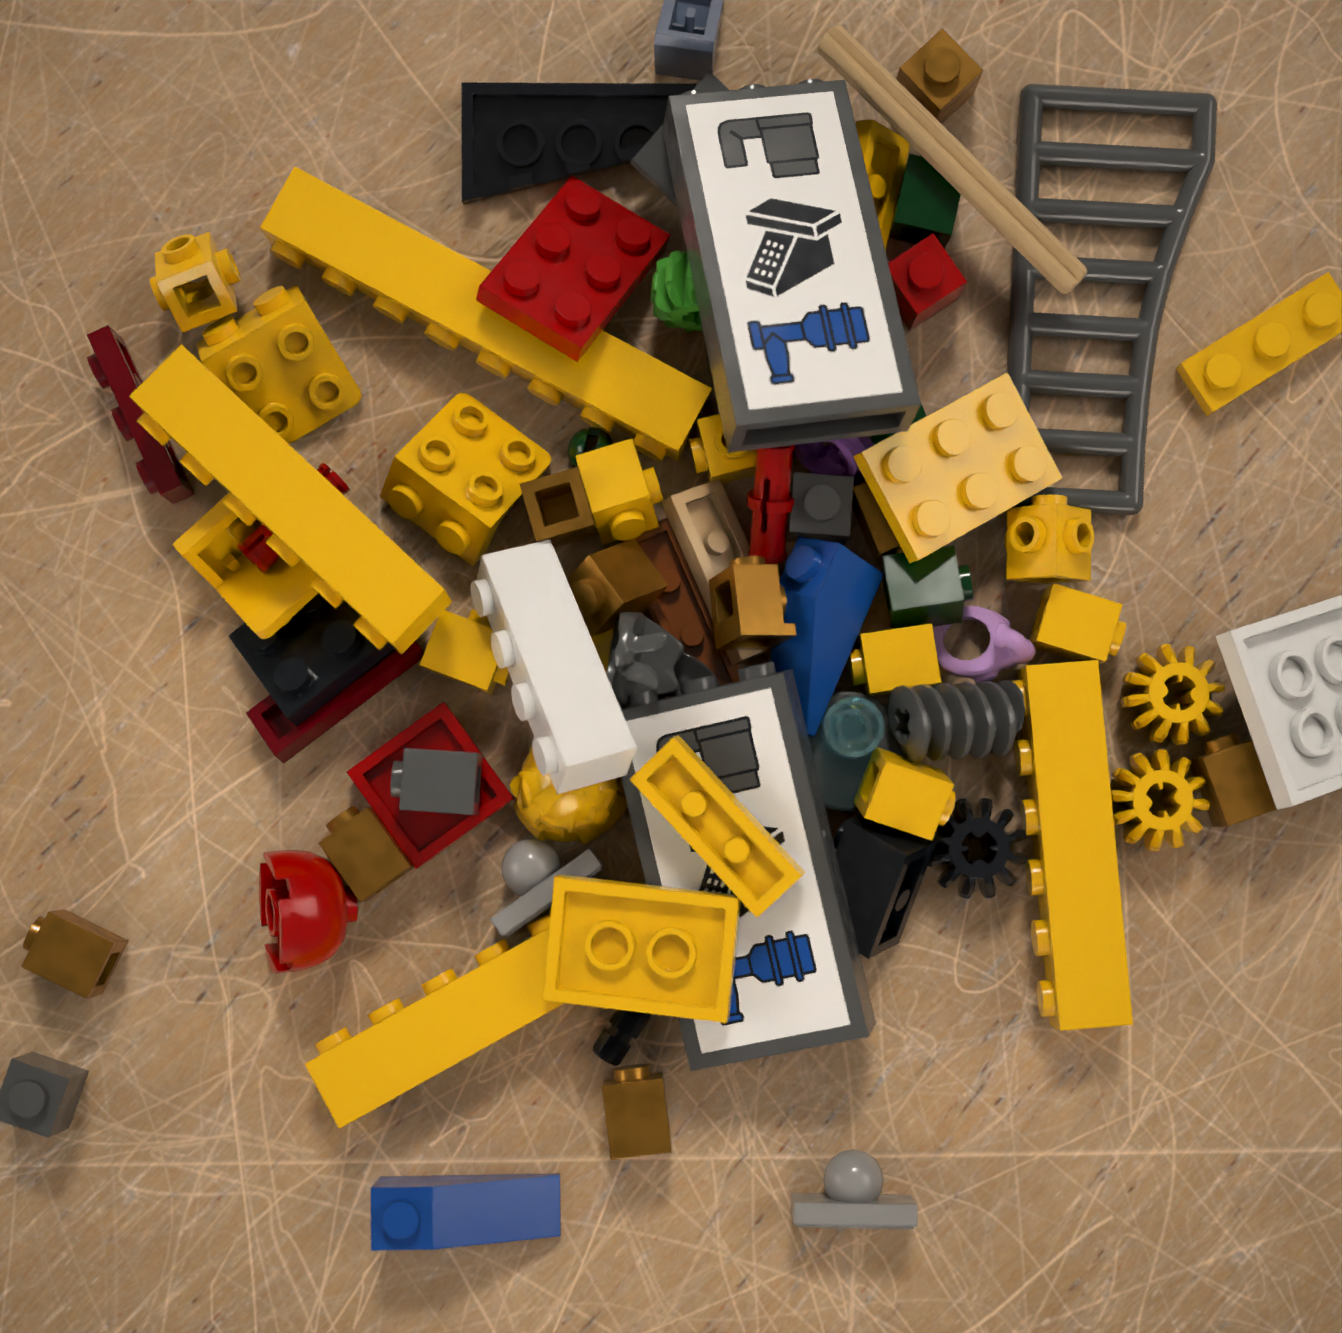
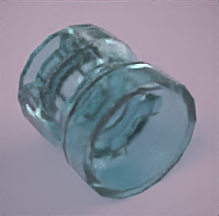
M850 696L840 699L825 712L820 723L819 733L823 745L831 754L840 759L854 760L868 755L878 747L884 736L885 723L882 713L874 703L863 697Z

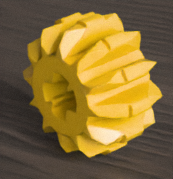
M1170 644L1160 645L1157 647L1156 659L1147 653L1136 657L1137 667L1142 674L1128 672L1123 676L1122 682L1136 689L1137 694L1121 698V706L1123 708H1131L1138 705L1141 712L1133 717L1130 725L1134 730H1137L1152 722L1149 733L1151 742H1163L1169 732L1175 745L1187 744L1189 729L1198 736H1204L1210 732L1209 724L1203 715L1210 717L1222 715L1223 707L1219 703L1209 700V696L1223 692L1225 684L1222 681L1208 684L1205 676L1214 670L1215 662L1208 659L1194 667L1196 649L1192 646L1183 647L1176 658L1174 649ZM1177 683L1182 689L1176 697L1178 703L1167 706L1163 700L1169 692L1166 686Z
M1159 749L1154 751L1150 763L1142 753L1131 755L1130 766L1133 773L1123 768H1115L1111 773L1112 777L1124 787L1122 791L1111 790L1112 802H1121L1122 810L1113 813L1114 825L1123 824L1127 821L1130 822L1123 835V840L1126 843L1134 844L1144 835L1146 850L1158 852L1162 846L1163 837L1171 848H1180L1184 845L1181 828L1190 833H1199L1201 831V823L1191 815L1192 810H1209L1210 802L1206 799H1194L1192 791L1200 789L1206 784L1203 776L1184 779L1190 768L1191 761L1186 757L1178 758L1170 766L1167 750ZM1163 789L1161 801L1167 805L1166 810L1150 812L1149 809L1153 801L1146 795L1147 791Z

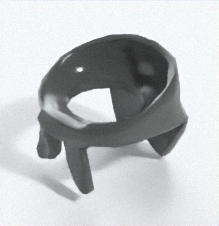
M620 612L614 624L606 675L618 703L623 705L627 703L628 695L653 689L657 690L659 696L675 693L679 690V684L673 668L682 656L684 646L676 637L645 617L641 612Z

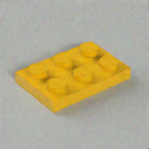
M1008 372L914 422L908 431L894 433L853 456L909 563L924 558L1062 479Z
M558 874L554 877L542 1000L727 1023L730 1017L741 900L733 894Z

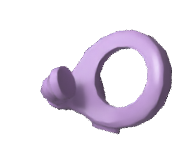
M964 606L962 620H975L982 623L989 631L990 644L987 650L978 658L959 660L952 657L946 651L944 636L953 624L935 626L933 628L939 666L946 673L959 678L974 679L975 683L991 681L997 677L999 671L1012 668L1017 664H1026L1032 660L1036 653L1033 643L1025 639L1015 629H1010V622L1005 617L978 606Z

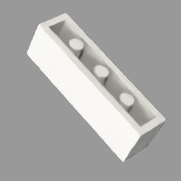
M551 540L482 555L477 580L471 582L472 601L477 614L480 617L487 616L492 628L491 647L497 665L501 669L507 667L514 685L511 688V696L515 712L521 721L528 720L535 738L532 742V749L540 773L542 775H550L557 794L627 775L637 747Z

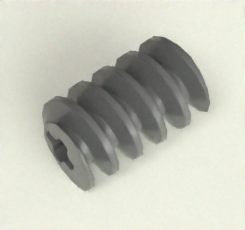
M1010 680L997 683L984 681L976 684L963 682L954 686L949 683H942L933 687L921 684L912 688L902 685L895 687L890 693L887 708L891 732L900 744L905 758L910 762L922 761L925 755L932 761L942 760L947 754L953 759L965 758L968 753L974 758L985 757L989 752L994 756L1007 755L1013 747L1015 735L1022 728L1025 714L1023 693L1017 684Z

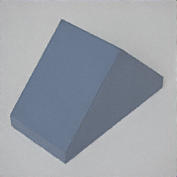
M664 0L654 40L655 74L701 80L709 71L713 74L724 0Z

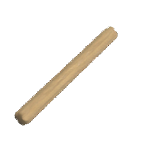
M835 25L822 36L818 42V53L1060 293L1067 294L1084 279L1087 273L1086 266L843 26Z

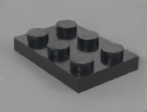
M319 593L297 612L286 625L267 639L259 638L246 623L229 635L231 641L286 718L296 727L395 649L389 642L381 650L377 649L353 626L361 617L345 601L335 609Z

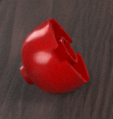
M304 850L264 852L263 857L267 863H260L259 906L261 926L268 925L270 936L275 937L276 943L264 944L270 968L275 974L302 971L319 966L331 958L345 941L347 923L357 921V897L349 886H343L338 870L326 858Z

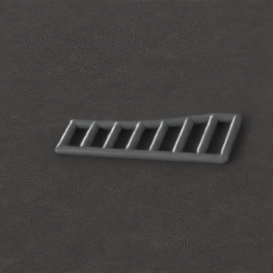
M1028 84L1020 92L1015 197L1040 222L1164 229L1154 261L1077 257L1087 268V273L1082 281L1146 285L1138 318L1034 312L1035 279L1046 278L1013 247L1007 372L1028 412L1030 409V393L1126 399L1123 433L1037 428L1050 453L1121 456L1120 491L1046 487L1032 496H1067V505L1089 509L1091 513L1135 515L1143 507L1147 424L1159 328L1176 263L1193 215L1215 163L1217 100L1209 93ZM1043 108L1193 116L1192 149L1041 141ZM1040 165L1186 173L1174 205L1039 198ZM1033 336L1133 341L1129 375L1031 370ZM1031 497L1011 508L1031 506Z

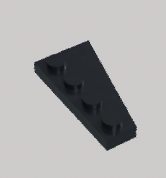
M461 82L462 203L468 204L568 179L571 176L577 177L629 164L633 157L664 123L668 97L681 95L684 92L693 90L696 84Z

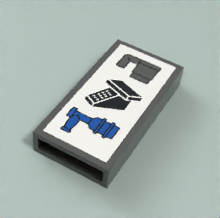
M808 79L792 85L765 87L760 84H752L738 90L716 92L690 90L681 95L669 96L662 131L728 453L908 431L921 406V401L846 81Z
M773 661L738 669L740 681L717 686L715 675L679 683L681 695L659 699L657 690L653 689L628 695L627 703L623 705L624 708H621L637 747L627 775L622 776L621 779L647 885L735 895L629 780L664 745L677 735L685 741L806 872L758 918L741 902L728 1022L722 1023L678 1017L690 1071L870 1036L876 1025L793 669L776 672Z

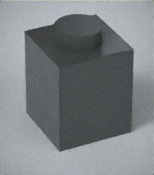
M794 472L791 479L790 492H792V498H795L792 511L788 513L786 542H796L798 536L836 542L844 546L850 537L854 477Z
M404 748L403 761L393 762L390 785L391 797L400 798L399 810L479 815L483 755L471 752Z
M35 1052L12 1058L0 1090V1121L48 1138L68 1129L89 1070Z

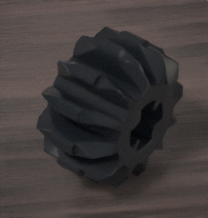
M989 798L980 799L976 807L975 816H973L967 799L956 800L955 810L959 821L957 822L950 816L947 823L942 826L947 830L945 835L935 832L933 837L937 841V845H942V853L932 854L928 867L947 864L948 868L940 874L937 883L943 888L950 886L961 876L958 886V895L961 898L969 899L971 897L976 879L982 895L985 898L994 897L996 895V887L992 876L994 875L1001 883L1012 886L1016 882V878L1005 867L1006 862L1024 865L1027 860L1025 854L1011 852L1009 843L1024 840L1026 838L1025 831L1019 829L1005 833L1003 830L1012 820L1014 813L1010 809H1003L990 820L993 806L992 800ZM965 836L971 838L984 836L988 845L982 846V849L988 850V855L984 861L981 859L965 860L962 851L969 849L962 846Z

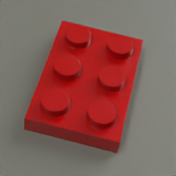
M571 176L479 285L476 301L578 362L664 253L671 235L576 177Z

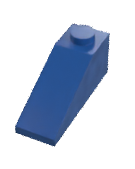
M798 536L779 580L785 589L787 598L786 611L783 616L784 623H795L796 636L771 649L770 662H774L776 672L793 669L808 736L814 737L884 574L840 543Z
M560 1173L380 1176L371 1187V1251L435 1250L561 1236Z

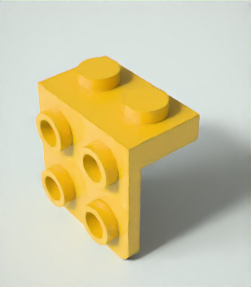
M297 284L285 290L284 286H277L266 291L253 302L255 309L236 320L232 316H226L217 320L202 332L204 339L196 343L203 365L288 444L293 443L357 405L361 400V391L321 327Z
M458 393L394 456L379 497L387 502L399 516L410 519L437 539L438 543L446 551L457 554L474 566L481 556L486 553L501 519L523 497L520 484L540 478L547 471L551 463V456L546 450L467 393Z
M228 493L172 545L216 589L259 638L267 639L286 625L297 612L318 594L309 584L316 574L301 560L292 568L281 557L265 574L256 567L257 565H254L237 546L262 523L256 519L248 527L222 502L230 494Z

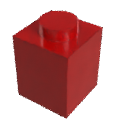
M934 233L888 263L900 316L909 331L957 301L967 283Z

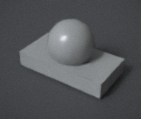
M523 839L514 843L506 851L503 858L502 877L506 886L521 897L490 918L491 922L501 936L505 935L508 937L551 906L555 876L560 874L591 878L602 870L603 863L593 849L589 848L561 868L556 851L548 843L539 839Z
M855 1149L842 1151L830 1160L825 1168L823 1177L826 1193H791V1217L796 1227L914 1229V1227H917V1203L911 1195L881 1194L884 1182L882 1169L876 1159L864 1151Z

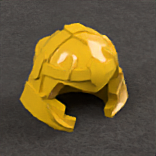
M532 747L529 749L530 752L523 762L522 770L518 772L519 775L513 777L509 784L513 795L516 797L513 807L516 815L527 830L541 841L546 839L558 842L579 841L585 845L610 829L628 808L621 777L557 794L550 775H542L534 759Z

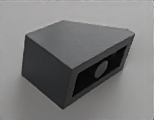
M860 814L847 819L840 826L833 842L859 953L869 959L899 944L937 841L934 839L931 841L864 818Z

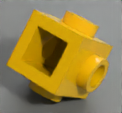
M210 231L196 237L191 234L175 237L165 243L161 251L155 252L156 276L149 278L150 285L159 306L163 311L170 309L182 333L237 312L234 284L241 281V275L228 248L218 250Z
M1063 495L1032 496L1031 506L1008 509L1007 530L1004 536V545L1007 552L1006 580L1037 585L1091 581V549L1094 544L1091 510L1067 505V496Z

